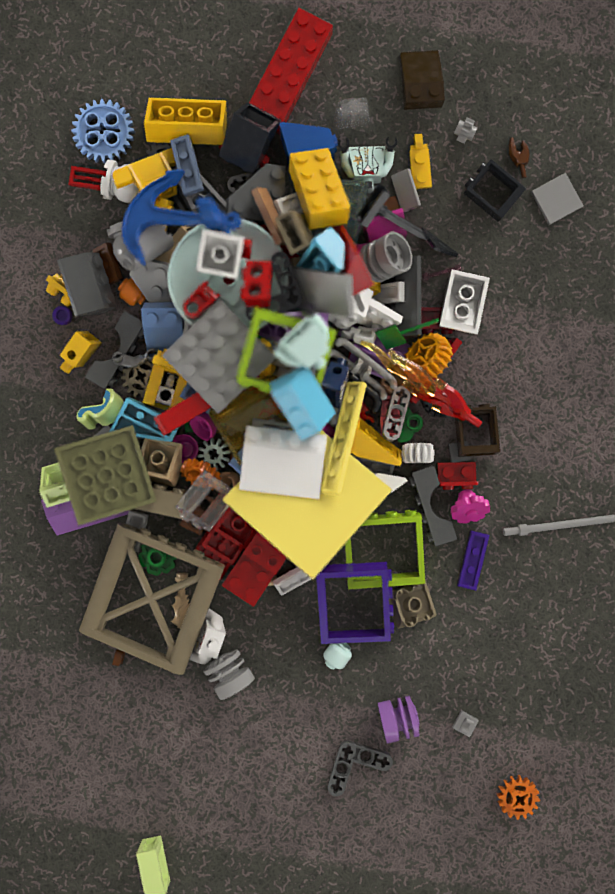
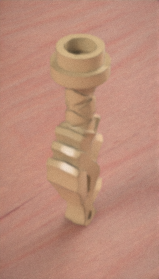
M176 573L175 581L178 583L189 578L188 573ZM185 588L178 591V595L175 596V603L172 605L175 617L171 622L177 628H181L189 607V599H187L188 595L185 594Z

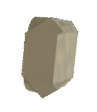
M426 581L425 584L408 585L392 590L393 598L389 599V605L393 604L392 617L398 629L412 627L418 622L427 621L437 616Z

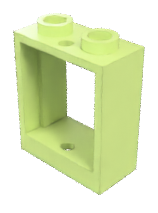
M59 463L42 467L40 494L47 508L70 501Z
M161 836L142 839L136 855L144 894H166L170 877Z

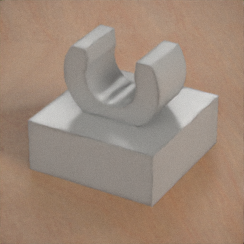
M461 710L452 728L470 737L479 720Z

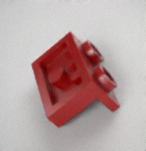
M476 462L437 463V476L440 483L438 486H442V490H453L454 486H462V489H473V485H478V481H476Z

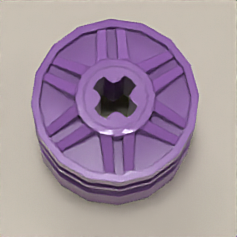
M410 695L405 696V706L402 705L401 698H397V708H393L390 700L378 702L387 744L399 741L400 731L404 732L406 739H410L409 729H412L414 738L419 737V719Z

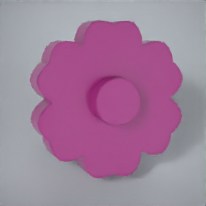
M470 489L461 491L458 494V501L450 508L452 519L457 520V523L464 524L470 521H479L485 518V514L490 512L489 501L484 499L483 496H477Z

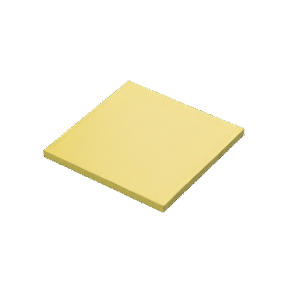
M322 430L317 433V434H321V435H327V434H326L325 432H323ZM328 435L326 437L321 487L333 439ZM350 454L340 495H325L320 492L319 499L245 491L239 489V481L223 498V501L313 580L390 494L392 489Z

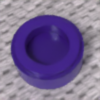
M58 306L54 309L52 317L57 324L67 325L72 321L73 314L66 306Z

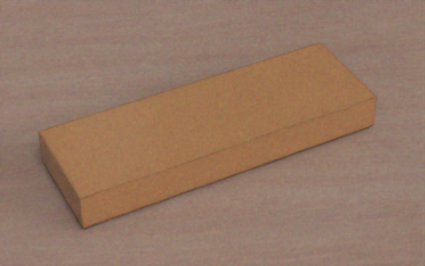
M255 188L252 190L253 197L275 244L286 245L275 221L279 214L267 188Z

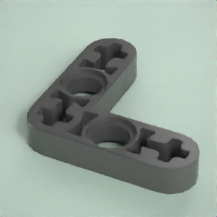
M350 740L343 741L339 745L329 777L328 791L333 796L343 794L353 762L381 771H387L393 765L391 755L386 751ZM349 745L352 752H348L347 760L342 759L345 755L343 748ZM369 751L371 757L368 760H363L360 757L361 752ZM374 754H377L376 756L378 759H383L384 757H387V761L389 763H385L383 766L381 765V761L376 759L375 763H372L375 757ZM340 763H344L347 766V770L343 773L338 772L336 769ZM337 777H339V786L341 787V789L337 788V790L334 791L333 786L331 785H335Z

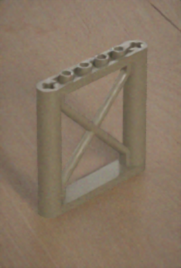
M119 522L90 597L79 632L167 671L183 675L225 565L204 556V553L199 550L191 551L182 543H172L169 541V538L162 535L155 536L146 528L138 529ZM138 541L198 566L196 575L153 593L134 550L136 542ZM128 554L146 596L106 613ZM197 583L176 642H174L156 600ZM149 603L168 646L167 653L164 654L106 629L107 621Z

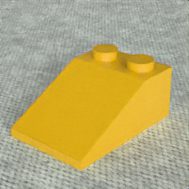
M359 417L350 454L353 453L356 457L400 466L402 464L401 450L392 442L386 441L377 430Z

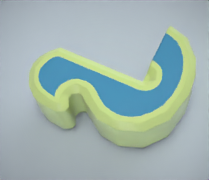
M107 388L103 397V404L80 408L76 415L77 420L87 429H95L97 423L102 426H108L115 422L124 401L113 389Z

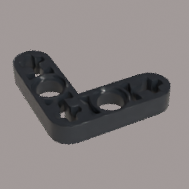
M276 252L271 258V264L281 294L272 296L271 301H277L280 304V308L276 312L283 314L299 308L302 303V296L289 257L284 252ZM277 257L286 260L283 262L284 269L289 268L290 271L277 273V271H281L280 265L274 263L277 261ZM285 275L292 278V284L289 286H284L281 283V278ZM296 288V290H292L293 296L299 298L296 300V305H293L292 302L288 303L287 300L290 299L289 292L284 294V290ZM247 307L245 311L246 316L250 321L252 315L250 316L249 313L252 312V308L254 307Z

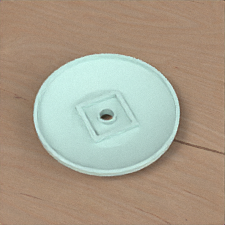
M241 219L242 224L238 229L230 230L231 235L252 240L251 259L241 258L239 276L237 279L235 278L231 285H226L223 282L225 276L196 271L203 229H209H206L204 225H198L181 239L169 263L168 288L177 311L191 326L210 308L199 318L190 319L183 310V304L200 284L207 281L209 283L208 286L215 293L221 295L219 299L249 329L251 321L246 316L245 311L247 307L244 300L240 298V289L244 287L245 280H242V269L246 268V261H271L274 253L282 252L280 246L275 244L272 236L267 231ZM277 257V261L274 262L280 265L281 271H277L278 274L288 271V268L285 270L283 262L286 260L281 259V257ZM274 271L271 297L281 294ZM255 273L253 276H260L261 273ZM288 275L281 278V283L284 286H288ZM255 291V292H253L251 295H252V296H256V295H258L260 292H259V291ZM271 301L268 309L276 312L279 310L280 304L277 301ZM191 304L187 311L195 313L198 310V306ZM252 308V312L249 313L250 316L253 315L254 308ZM265 320L260 321L258 330L266 326L269 322Z

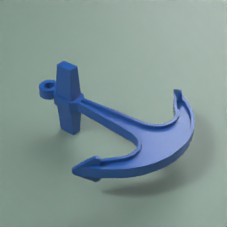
M183 169L170 170L166 172V175L148 184L132 200L123 218L122 237L134 258L143 266H146L144 252L139 243V237L146 228L154 225H204L210 231L231 235L230 230H236L242 224L240 216L235 212L225 216L212 198L199 197L197 201L200 213L156 207L154 205L156 198L169 187L176 186L185 174Z

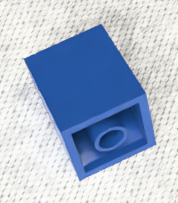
M287 122L279 123L280 138L288 165L290 153L329 148L332 159L335 158L338 142L336 135H332L330 128Z

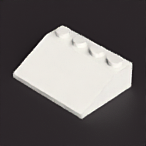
M247 426L239 489L319 499L327 435L315 434L301 441L295 431Z

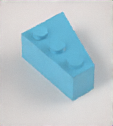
M127 397L110 432L133 425L136 437L172 442L179 428L163 436L154 421V418L160 415L161 412L131 397Z

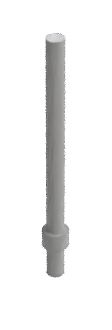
M615 514L535 525L520 524L518 527L503 528L504 536L517 534L524 536L533 532L615 522Z

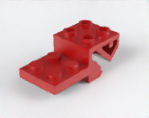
M257 531L221 586L254 607L287 557Z

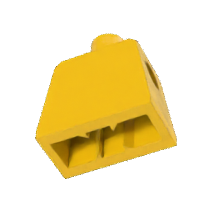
M76 331L60 354L64 359L60 368L69 374L73 368L83 367L102 342L89 331Z

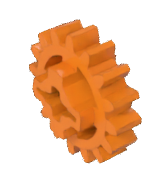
M196 458L184 460L180 469L181 476L186 477L185 481H190L192 486L199 489L203 487L205 490L209 488L213 491L214 488H218L222 479L220 477L221 473L216 472L217 468H212L210 463L203 460L198 461Z
M520 775L517 776L516 780L510 776V782L503 780L505 786H499L501 793H497V797L500 799L498 804L502 806V811L504 813L507 812L510 818L515 815L517 820H519L520 815L527 819V813L533 815L532 809H538L535 802H540L539 797L536 796L539 794V791L535 788V784L533 782L529 783L527 777L522 780Z

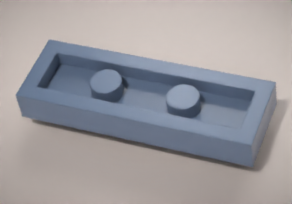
M187 134L170 140L177 170L183 169L185 171V174L180 179L183 194L187 197L204 191L191 137Z

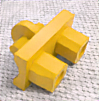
M49 275L46 279L49 282L46 291L53 296L58 295L59 291L64 294L60 300L61 303L67 307L72 306L62 275Z

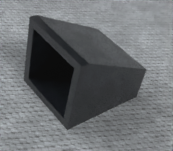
M246 102L233 113L219 156L224 158L226 162L241 167L243 171L254 174L260 167L281 119Z

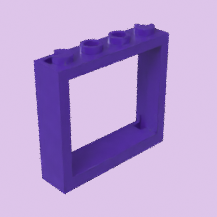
M387 562L326 565L316 576L321 644L391 641V634H394V622H390V616H393V604L389 605V599L393 598L392 587H388V581H392L391 569H387ZM382 576L384 629L329 631L325 578Z

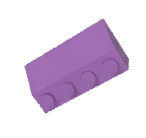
M41 500L46 518L56 535L128 515L129 513L128 510L78 526L71 501L47 508L44 500Z

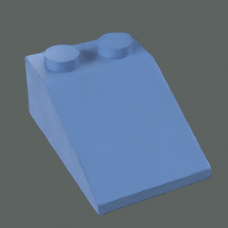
M149 302L143 304L141 313L147 351L152 348L155 349L156 352L149 355V357L157 355L158 350L169 349L183 335L185 320L177 311L173 302Z

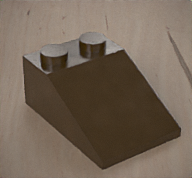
M439 51L401 52L404 110L442 108L445 94Z

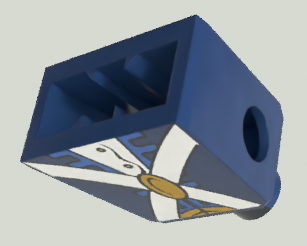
M338 358L336 363L330 362L321 385V389L330 404L335 408H340L348 382L349 367L347 366L348 361L344 358Z

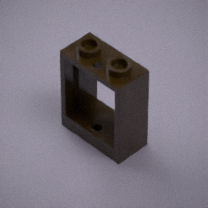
M481 404L478 407L471 408V405H467L474 416L488 415L490 445L465 446L462 420L455 418L458 457L497 455L500 453L496 406L490 407V404Z

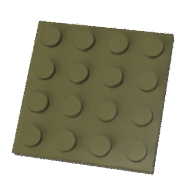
M133 425L54 448L78 526L156 502Z

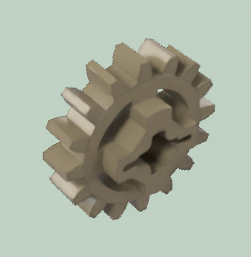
M148 360L141 364L148 365L153 369V363L151 364ZM141 365L135 368L122 369L126 373L125 376L121 377V379L126 380L123 387H129L128 393L134 391V397H138L141 394V398H144L152 369L144 370ZM134 369L133 377L130 378L131 372ZM140 372H141L142 374H144V375H147V376L144 378V380H145L144 382L141 381V380H138V378L141 377V376H140ZM139 384L144 390H138L134 385Z

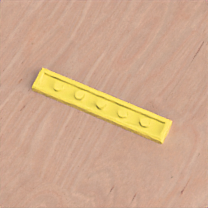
M363 381L347 382L320 491L325 495L341 494L367 385Z

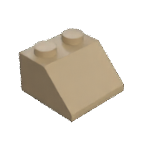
M145 438L141 453L150 481L176 487L182 466V444Z

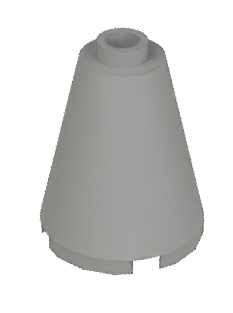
M164 225L150 226L141 233L139 243L144 252L145 263L152 261L173 247V237L171 233L167 235L164 231L166 228ZM125 247L120 255L122 266L132 271L143 266Z

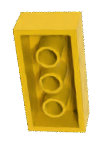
M173 98L148 99L144 120L147 142L171 143L170 140L188 134L191 137L192 144H223L227 125L226 101Z
M329 148L290 153L289 173L309 230L348 224L350 205Z

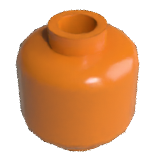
M125 278L118 288V291H120L119 297L130 306H135L138 303L141 305L146 300L132 278Z

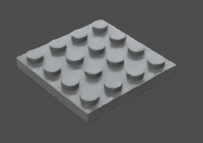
M219 299L162 355L218 414L246 388L239 385L240 382H237L235 376L247 337L248 327ZM257 337L245 375L256 378L276 359L270 350L264 348L263 343Z

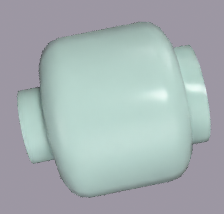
M347 643L330 644L323 654L326 660L325 664L333 670L335 668L343 669L352 657L351 647Z

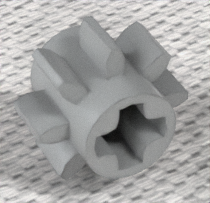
M467 117L465 122L459 121L454 134L458 135L457 141L464 144L466 140L472 141L477 127L473 126L474 120Z

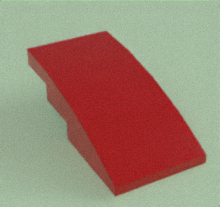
M226 505L194 550H199L204 553V556L225 565L220 578L222 580L230 565H233L241 551L247 548L257 530Z

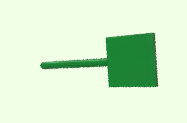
M434 319L403 331H399L397 326L393 325L375 333L388 350L407 343L403 334L438 323L439 319Z

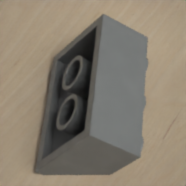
M86 252L57 260L75 316L101 315L117 308L115 297L103 266V260L99 253Z

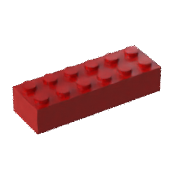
M298 8L249 103L281 119V122H287L332 36L333 25ZM278 127L276 133L280 135V129Z

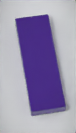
M470 530L457 583L458 587L476 591L490 535Z

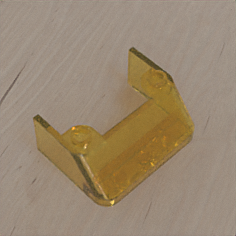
M268 375L261 380L272 382L278 379L276 375ZM252 385L251 388H245L219 414L213 408L209 411L212 422L239 466L242 465V462L236 451L244 446L245 438L243 434L246 433L247 426H252L253 418L269 420L277 416L281 421H288L271 392H263L259 390V387Z

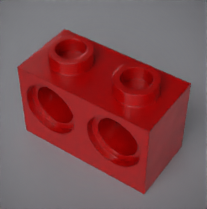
M246 261V268L242 269V280H245L244 287L240 289V298L244 300L246 307H270L273 278L271 261ZM255 273H261L260 276H253ZM255 291H259V292H260V293H259L258 295H256V296H252V295H251V294H252L253 292H255Z

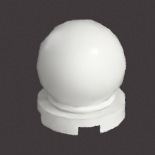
M109 159L104 165V168H108L106 177L102 176L101 195H103V199L111 200L115 195L120 201L131 203L139 193L135 183L117 189L112 179V174L115 170L129 164L118 167L117 161Z

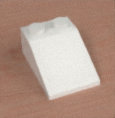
M451 270L447 278L439 326L477 335L490 278Z

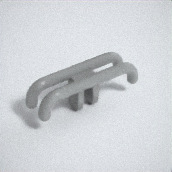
M339 337L335 340L336 346L345 347L358 359L353 363L335 349H331L329 358L333 357L336 360L338 358L346 359L348 361L347 366L351 370L350 372L360 377L361 381L374 388L380 394L381 400H386L388 398L386 389L373 379L370 374L372 369L389 382L391 389H396L398 386L394 376L347 339Z

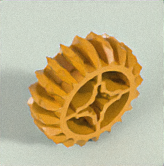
M438 333L424 334L422 338L418 337L415 343L412 342L413 345L407 348L408 352L404 354L406 358L402 362L404 363L403 368L414 381L431 382L433 377L437 378L438 374L443 373L444 368H448L447 363L452 361L450 358L453 355L452 347L448 340Z

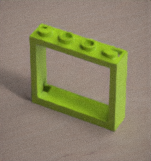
M255 307L235 378L237 382H240L239 385L251 388L252 385L259 387V390L270 393L271 386L269 381L245 376L260 321L265 320L295 328L303 319ZM327 326L329 351L323 356L326 364L321 369H316L314 375L319 385H321L336 335V330Z
M405 510V513L387 511L383 515L373 512L361 526L415 522L418 572L392 574V581H388V587L425 584L422 516L420 512H416V510ZM351 538L345 543L346 564L352 563ZM382 576L347 577L348 590L382 587Z

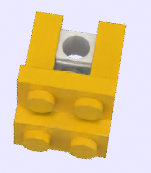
M165 348L163 351L158 350L157 355L153 357V369L142 403L168 410L184 400L179 396L187 381L162 356L168 350ZM167 372V373L170 374V375H169V376H166V377H167V380H165V381H166V384H164L165 386H162V383H163V380H164V377H165V373ZM174 375L179 376L176 388L174 390L173 386L174 382H176ZM163 391L171 392L169 400L163 401L161 399Z

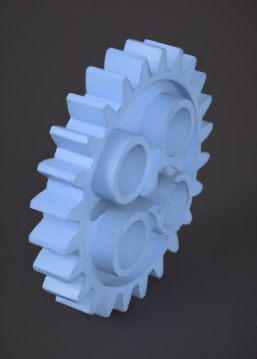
M103 99L100 100V104L93 100V106L86 103L87 109L80 108L82 114H75L78 121L72 122L76 127L71 129L72 133L76 135L72 137L74 142H78L76 147L81 149L82 155L87 154L89 160L94 156L96 163H98L100 158L103 163H106L107 158L114 160V156L121 159L119 153L127 154L125 147L131 148L128 141H134L133 136L130 135L135 133L134 128H131L134 123L132 120H129L131 118L130 114H125V108H120L118 103H115L113 106L111 100H108L107 104H105ZM92 119H98L95 125H89ZM111 119H117L115 124H109V121ZM98 138L97 143L90 144L91 139ZM111 138H117L114 144H109Z

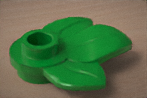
M407 407L402 431L398 438L399 443L410 441L414 433L420 431L423 426L421 416L412 413L409 407ZM411 420H415L417 422V425L415 427L410 425Z

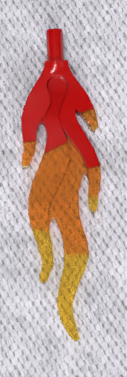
M360 341V345L372 350L389 371L404 378L401 385L411 394L423 401L432 403L431 408L444 415L463 421L467 420L477 428L481 426L482 421L471 414V410L460 393L442 379L437 377L434 382L432 377L421 366L398 355L393 349L388 351V356L375 344Z

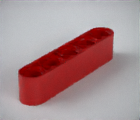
M196 392L155 417L154 421L163 436L212 407Z

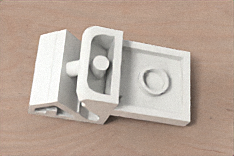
M368 288L353 296L354 316L344 317L328 314V321L344 330L358 323L379 331L401 324L403 316L372 299L374 291Z

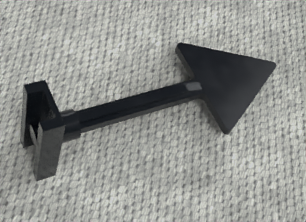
M380 183L356 215L361 220L360 224L366 228L376 215L385 217L415 236L427 240L434 250L454 257L458 256L455 250L424 227L420 229L388 210L387 206L383 204L390 196V193Z

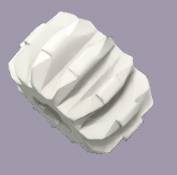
M407 443L402 446L401 455L405 463H431L434 461V450L431 443Z

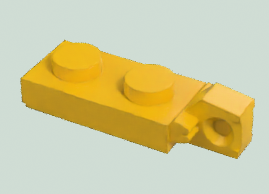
M414 134V145H410L409 158L416 189L432 188L429 148L427 144H423L422 134Z

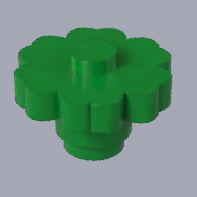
M145 544L141 546L143 552L138 557L141 566L147 567V573L155 576L160 575L162 572L167 574L176 566L174 561L177 559L176 557Z

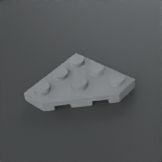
M153 259L146 263V266H141L135 271L130 270L131 278L148 302H173L168 288L169 263Z

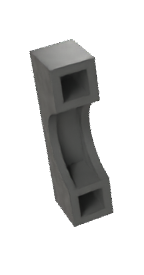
M124 311L115 326L121 340L118 352L132 356L138 347L136 345L139 338L143 339L144 337L143 325L141 320ZM113 358L107 361H94L85 378L104 389L113 388L118 381L116 376L119 371L123 372L122 369L126 367L115 364Z
M429 466L410 472L411 477H408L411 488L415 487L417 495H414L417 506L422 508L423 525L427 524L428 532H426L428 542L438 546L457 540L452 521L437 517L430 505L431 494L440 484L435 467Z

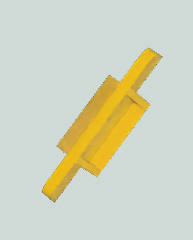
M169 148L115 170L112 174V179L116 188L119 189L135 183L140 192L154 180L166 175L167 171L172 170L171 167L176 166L173 150ZM177 185L171 186L156 198L155 203L160 202L161 198L167 199L177 195Z

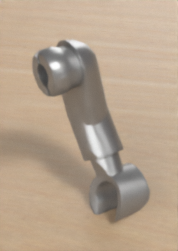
M152 348L146 354H140L135 357L115 352L112 358L113 362L119 366L135 368L144 364L147 360L152 362L153 357H149V355L154 354L156 351Z

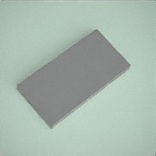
M292 266L302 296V303L299 308L303 307L306 310H311L307 304L312 303L317 312L344 317L354 316L352 275ZM288 276L289 286L292 284V278L290 276ZM294 287L289 290V302L296 305V300L299 298L293 296L292 290H296Z

